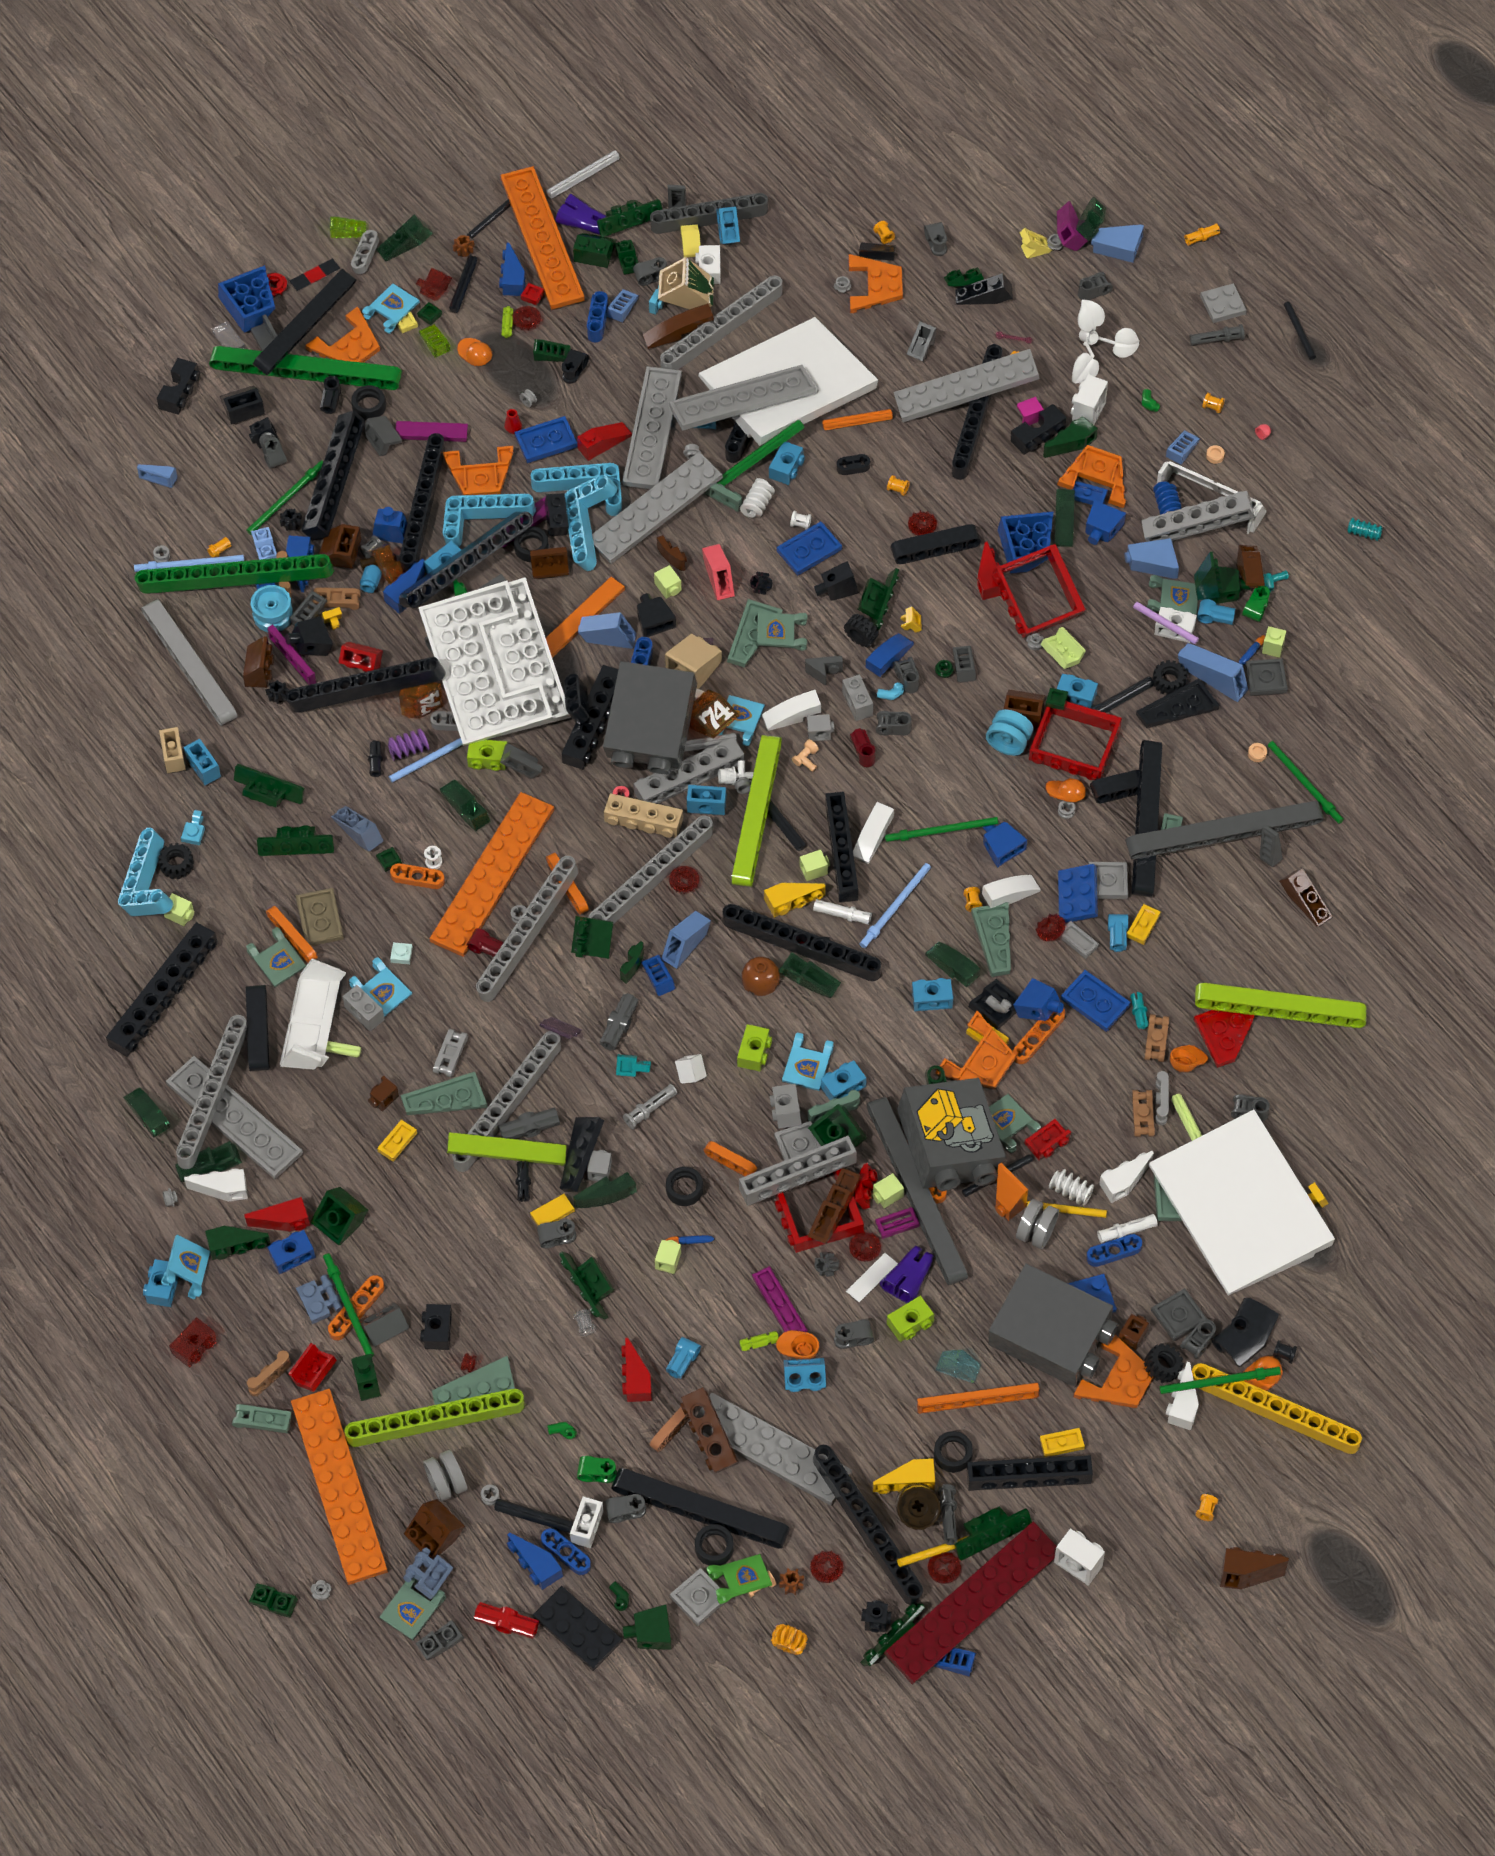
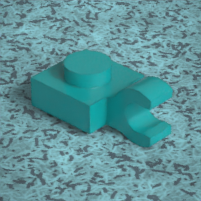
M617 1055L616 1075L636 1077V1071L650 1072L651 1061L637 1062V1056Z

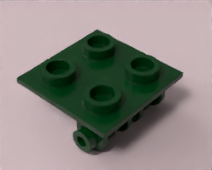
M575 916L571 953H576L575 956L579 958L583 957V955L609 959L613 922Z

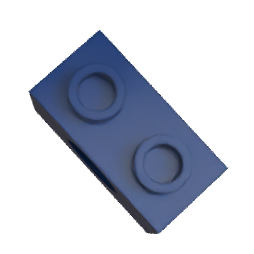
M304 1230L294 1232L289 1237L274 1241L268 1246L269 1255L279 1274L316 1258L314 1248ZM289 1249H295V1251L291 1253L287 1252V1250Z

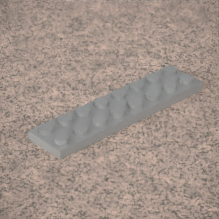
M1027 349L896 391L894 395L902 422H906L1040 378L1031 350Z
M803 365L669 401V407L683 431L815 394L816 387Z
M646 367L622 481L623 486L651 489L660 482L674 416L669 407V401L677 400L682 377L681 370Z
M698 452L592 534L594 547L610 564L614 563L711 486L723 478L722 474Z
M193 1056L166 1080V1084L194 1108L209 1068ZM226 1085L211 1124L273 1179H276L303 1154V1150L231 1087Z
M710 1394L711 1402L735 1453L832 1506L836 1497L813 1463L814 1448L718 1395ZM703 1407L698 1412L697 1418L704 1416L705 1410ZM712 1426L704 1427V1436L709 1437L713 1434ZM824 1454L818 1455V1457L822 1460L828 1459V1457ZM843 1465L849 1476H851L852 1469ZM836 1471L829 1472L831 1476H839Z

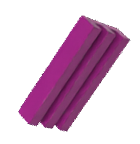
M912 1207L875 1219V1224L882 1239L919 1227L918 1219ZM910 1214H911L910 1217H907V1218H904V1219H899V1220H896V1221H894V1222H892V1223H889V1224H886V1225H883V1226H882L883 1223H886V1222H889V1221H892V1220H895V1219H898V1218H901V1217H904V1216H907V1215H910Z

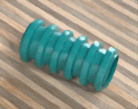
M1355 518L1350 519L1347 529L1349 534L1352 532L1353 535L1359 534L1360 537L1363 535L1364 538L1370 537L1371 540L1374 538L1375 541L1380 540L1383 530L1381 525L1378 527L1377 524L1371 525V522L1367 524L1366 521L1360 522V519L1356 521Z

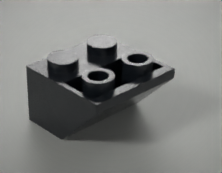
M254 385L220 396L231 425L265 414L262 398L257 387Z

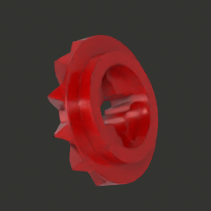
M279 273L267 274L269 286L270 283L277 286V288L270 287L272 295L274 297L278 294L282 295V292L286 291L287 287L286 278Z

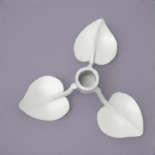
M1082 300L1078 314V326L1081 329L1079 338L1084 342L1083 345L1086 346L1090 355L1082 353L1076 359L1072 372L1073 383L1085 381L1088 374L1094 377L1098 374L1099 363L1093 359L1094 354L1089 344L1093 345L1098 340L1115 344L1113 353L1121 358L1132 355L1139 346V339L1130 328L1120 329L1115 335V341L1098 336V333L1095 331L1096 326L1103 324L1105 313L1100 305L1090 300Z

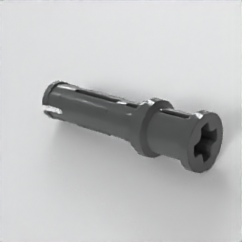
M1242 324L1231 328L1226 326L1218 331L1190 334L1191 346L1222 340L1230 342V340L1245 339Z
M945 1484L937 1490L940 1496V1511H942L944 1543L954 1545L957 1543L955 1520L957 1502L954 1497L956 1488L953 1485Z

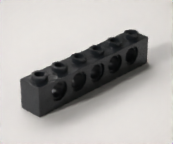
M602 665L588 695L589 718L582 724L575 723L562 751L563 764L583 770L586 763H590L591 752L593 748L596 749L599 742L598 737L600 734H603L606 726L605 722L609 719L619 669Z
M825 793V806L839 902L858 901V884L845 793Z
M1091 1455L967 1462L968 1491L1091 1484L1093 1477Z

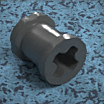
M373 535L365 545L359 547V550L364 557L370 558L373 557L377 550H381L384 546L380 539Z

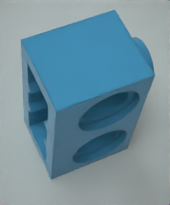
M736 207L717 208L720 244L740 242Z
M824 1358L784 1360L785 1390L799 1392L802 1389L818 1391L826 1388ZM813 1372L820 1373L818 1378L810 1377ZM797 1373L800 1377L794 1380L790 1378V1375Z

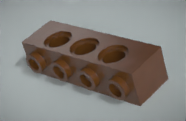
M702 1387L681 1397L683 1402L680 1403L684 1414H688L691 1419L688 1422L692 1432H696L700 1439L697 1441L701 1452L705 1451L708 1457L705 1461L709 1470L719 1473L738 1464V1459L706 1388ZM698 1407H703L705 1410V1414L701 1418L695 1416V1410ZM712 1426L713 1434L705 1437L703 1434L704 1427ZM715 1444H719L722 1448L721 1453L717 1456H714L711 1452Z

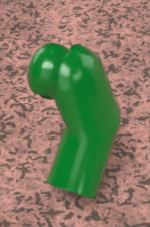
M1144 389L1142 392V406L1149 411L1157 412L1160 409V404L1151 398V390Z
M567 1422L547 1425L549 1435L559 1433L568 1440L574 1439L577 1435L576 1429Z

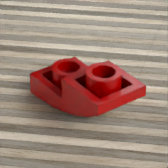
M865 1163L860 1170L859 1175H861V1179L855 1190V1200L863 1210L870 1208L871 1191L873 1190V1185L878 1181L876 1170L872 1169L868 1163Z

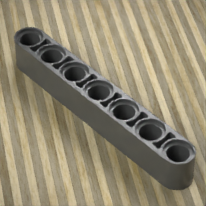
M756 193L657 210L650 215L651 231L656 234L679 231L681 230L680 226L698 224V227L718 224L717 208L736 207L738 220L764 216L768 212V197L763 193Z

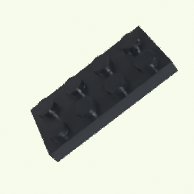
M563 1586L533 1614L534 1619L539 1620V1623L593 1671L622 1643L621 1637Z

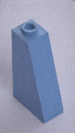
M1190 643L1180 650L1178 659L1179 663L1182 664L1181 667L1184 666L1187 672L1232 700L1238 702L1248 691L1242 664Z

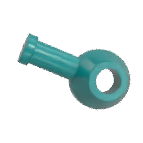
M1285 570L1274 575L1271 573L1264 574V586L1268 587L1270 592L1273 591L1274 582L1288 579V572Z

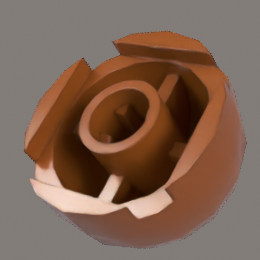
M755 957L749 960L744 965L742 971V984L745 990L754 993L756 996H766L775 991V988L780 983V972L776 963L766 957Z

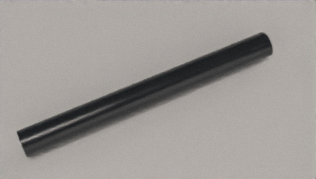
M509 199L473 228L467 236L473 239L511 206Z
M1289 301L1285 302L1284 307L1309 359H1315L1316 355Z
M1028 1154L1006 1166V1168L1012 1173L1032 1162L1033 1159ZM974 1183L963 1189L962 1194L964 1197H967L987 1185L978 1186Z

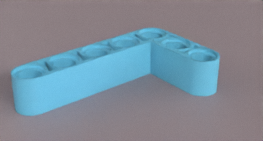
M614 463L539 468L531 472V486L536 492L570 490L593 478L605 475L617 485L616 493L605 500L606 512L611 516H616L622 511L619 468Z
M605 475L593 478L565 493L568 531L573 560L585 571H591L597 564L588 508L612 497L617 491V485Z
M530 494L461 495L449 497L446 500L443 525L445 543L448 544L452 541L458 547L461 546L464 519L507 518L515 512H529L533 516L536 513L533 497Z
M152 828L144 829L139 836L118 899V905L130 916L165 914L173 907V901L161 889L149 890L159 860L158 857L164 845V839Z

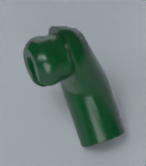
M615 1581L609 1587L616 1595L614 1607L619 1611H624L629 1605V1593Z

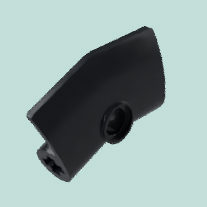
M1244 1298L1235 1317L1232 1319V1323L1212 1339V1344L1219 1352H1227L1236 1365L1240 1367L1265 1346L1279 1314L1258 1301ZM1235 1326H1242L1244 1329L1239 1330Z

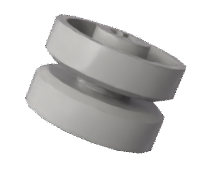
M1032 1199L1021 1218L1016 1239L1028 1242L1032 1237V1245L1043 1250L1055 1228L1059 1209L1049 1205L1043 1211V1203Z
M450 1449L440 1453L439 1460L441 1466L434 1457L423 1461L428 1481L440 1502L451 1498L449 1484L457 1495L468 1490L462 1471Z

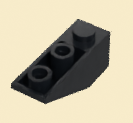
M1003 273L955 289L957 305L998 304L1013 299L1012 284Z

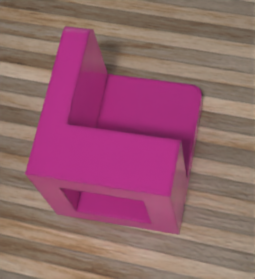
M1036 396L1017 404V408L1023 416L1022 423L1026 422L1028 425H1032L1038 422L1039 412L1044 409Z

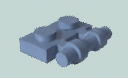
M327 1274L320 1277L322 1281L320 1286H317L315 1280L296 1288L312 1324L330 1317V1308L334 1307L336 1312L341 1311L343 1308L342 1300L334 1290L335 1285ZM327 1292L329 1300L324 1301L321 1294Z
M423 1548L415 1556L414 1563L406 1569L403 1579L406 1582H410L413 1578L418 1580L414 1587L431 1600L454 1567L439 1555L431 1559L428 1556L430 1550ZM421 1565L427 1567L425 1572H422L419 1569Z

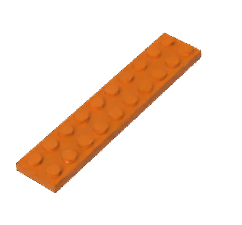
M534 166L501 174L502 184L551 310L585 301V296Z
M520 792L429 938L431 943L462 957L465 956L468 951L467 942L475 929H481L553 813L554 806Z
M330 1389L291 1400L348 1585L388 1573Z

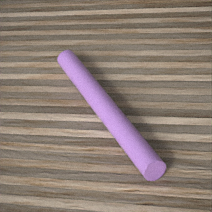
M1139 602L1134 604L1133 608L1193 644H1197L1199 638Z

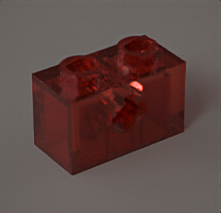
M196 1317L169 1345L171 1354L190 1368L193 1364L200 1361L202 1354L207 1349L209 1350L214 1346L216 1335L213 1329Z

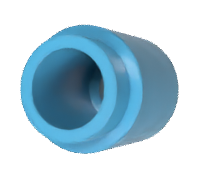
M370 565L365 567L360 580V588L364 592L373 593L377 589L382 576V571L378 566Z

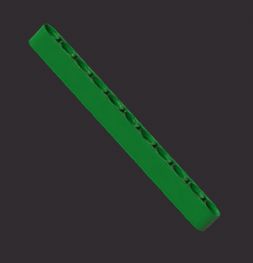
M215 346L212 350L209 365L213 369L265 375L253 365L254 360L262 351ZM288 354L266 376L324 382L325 378L335 376L339 379L340 384L361 387L372 385L379 389L397 390L402 370L395 366Z
M318 554L147 569L138 571L134 578L139 590L142 593L149 594L321 579L330 577L334 572V568L327 555Z

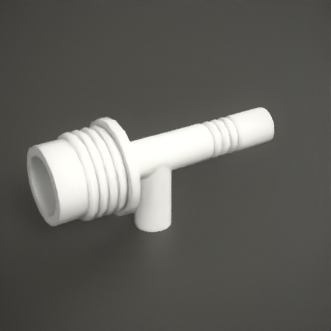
M738 761V772L735 771L734 766L719 769L718 781L719 784L734 785L740 777L752 779L754 772H745V761Z

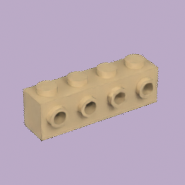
M610 793L604 810V821L611 825H621L629 829L643 830L650 834L656 833L668 838H676L683 822V810Z

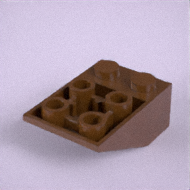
M1238 1547L1226 1548L1220 1587L1242 1590L1285 1576L1289 1558L1284 1557L1282 1554H1263V1552L1258 1550L1249 1552L1242 1551Z

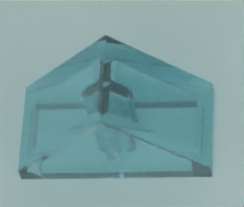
M964 1350L943 1351L936 1371L974 1383L981 1364Z

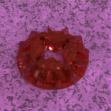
M532 306L520 307L513 314V322L521 330L528 329L529 331L530 328L536 329L537 324H540V312Z
M920 510L919 513L913 512V515L909 517L908 527L913 534L917 536L924 535L936 530L937 520L934 514L931 515L928 511L922 512ZM919 520H921L922 522L926 521V525H924L923 523L919 524Z
M680 866L670 873L669 883L676 893H692L698 887L699 875L692 867ZM681 877L684 878L685 880L688 879V880H687V883H688V884H685L684 882H681Z
M1049 913L1048 917H1042V921L1037 922L1038 927L1035 930L1041 940L1053 941L1063 934L1066 923L1063 917H1060L1057 913L1055 915ZM1052 923L1053 926H1051V929H1050V932H1049L1048 927H1049V924Z
M864 1231L863 1233H856L851 1238L849 1250L855 1259L864 1262L871 1261L880 1254L881 1243L879 1237L877 1238L873 1232L867 1233ZM867 1241H869L870 1248L866 1247L862 1251L861 1243L865 1244Z
M822 1550L819 1554L814 1555L810 1564V1570L813 1577L818 1581L831 1583L842 1575L843 1561L839 1554ZM829 1560L832 1568H828L826 1573H824V1566L821 1564H826Z
M944 1552L929 1559L928 1573L934 1581L947 1584L958 1578L961 1565L959 1559L952 1552ZM940 1561L945 1565L950 1564L948 1565V1572L945 1569L939 1570L941 1567Z

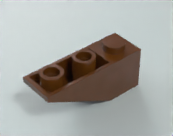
M1239 545L1236 566L1246 586L1251 588L1264 586L1262 562L1258 547Z
M1303 868L1293 871L1279 881L1289 898L1317 927L1333 917Z

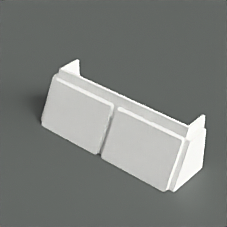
M1171 461L1164 462L1158 472L1157 483L1167 482L1174 472L1225 496L1238 492ZM1251 498L1255 518L1249 519L1247 534L1250 532L1254 533L1266 514L1262 503Z
M311 959L301 972L297 982L290 1014V1023L288 1024L281 1056V1067L314 1070L316 1067H322L329 1057L325 1056L329 1032L339 984L346 972L315 959Z

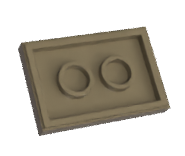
M333 888L296 895L304 938L310 946L344 940Z

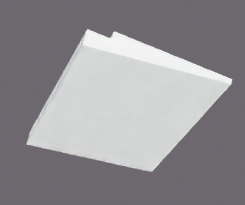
M816 317L700 372L698 375L709 390L803 365L816 387L815 394L732 417L743 432L747 434L748 438L752 436L759 446L768 442L795 421L800 420L805 424L876 389L878 379Z
M526 578L512 582L507 580L418 607L433 655L439 660L446 672L442 682L463 746L571 718L566 711L565 695Z
M1255 1110L1149 1163V1167L1228 1296L1314 1257L1315 1253L1333 1245L1334 1236Z

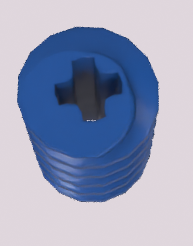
M1165 481L1159 482L1153 487L1160 515L1168 511L1182 509L1176 485Z

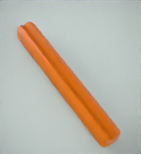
M891 409L826 419L822 421L824 430L891 420L893 414Z

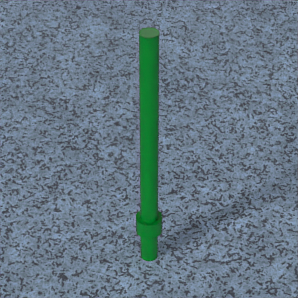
M321 460L313 468H309L305 472V476L246 531L252 535L251 531L257 530L304 485L317 477V473L321 471L323 461Z
M1271 741L1268 747L1323 807L1322 810L1327 815H1330L1338 824L1342 823L1344 819L1335 810L1336 807L1323 797L1274 741Z
M998 817L911 831L905 829L900 830L898 833L886 834L885 839L886 842L901 840L902 842L908 841L909 838L999 824Z
M327 1253L323 1256L328 1268L327 1273L330 1279H333L365 1355L371 1354L373 1357L374 1353L341 1280V1272L338 1266L334 1264L330 1253Z
M1280 1367L1255 1368L1254 1371L1159 1386L1160 1394L1251 1379H1256L1257 1381L1264 1380L1265 1377L1281 1375Z

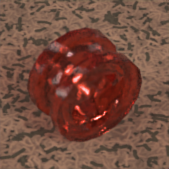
M466 1353L461 1363V1370L467 1369L471 1373L475 1367L477 1356H470L469 1353Z

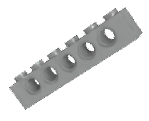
M1240 491L1208 502L1204 501L1197 505L1186 506L1179 510L1148 517L1142 520V526L1146 542L1171 538V541L1255 517L1248 492Z
M734 737L729 740H723L714 747H708L703 752L687 757V759L682 761L681 769L670 768L669 774L653 773L646 778L638 779L634 783V793L638 800L655 804L661 803L687 791L688 785H700L717 777L719 769L731 768L733 766L737 768L738 761H744V753Z
M846 1136L740 1178L739 1190L746 1205L749 1206L857 1163V1152L849 1136Z

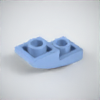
M269 527L251 531L259 560L277 558Z

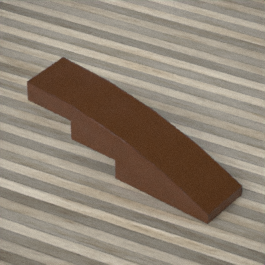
M707 303L673 316L642 334L648 349L682 340V334L693 332L698 328L697 325L714 321V316Z
M844 1168L841 1169L836 1183L832 1184L826 1200H823L808 1234L809 1238L827 1244L856 1190L861 1175Z

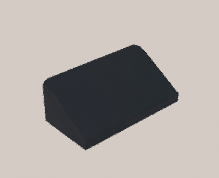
M861 242L859 256L868 259L894 261L896 245Z

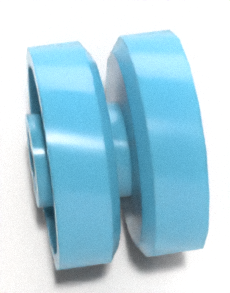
M267 585L255 591L251 597V609L255 625L265 632H268L267 627L272 624L278 631L287 628L291 623L290 617L293 614L289 593L277 585Z
M1006 709L999 710L995 714L992 725L986 733V740L994 749L1001 753L1012 756L1020 755L1023 753L1027 741L1032 735L1033 725L1025 716L1018 712Z

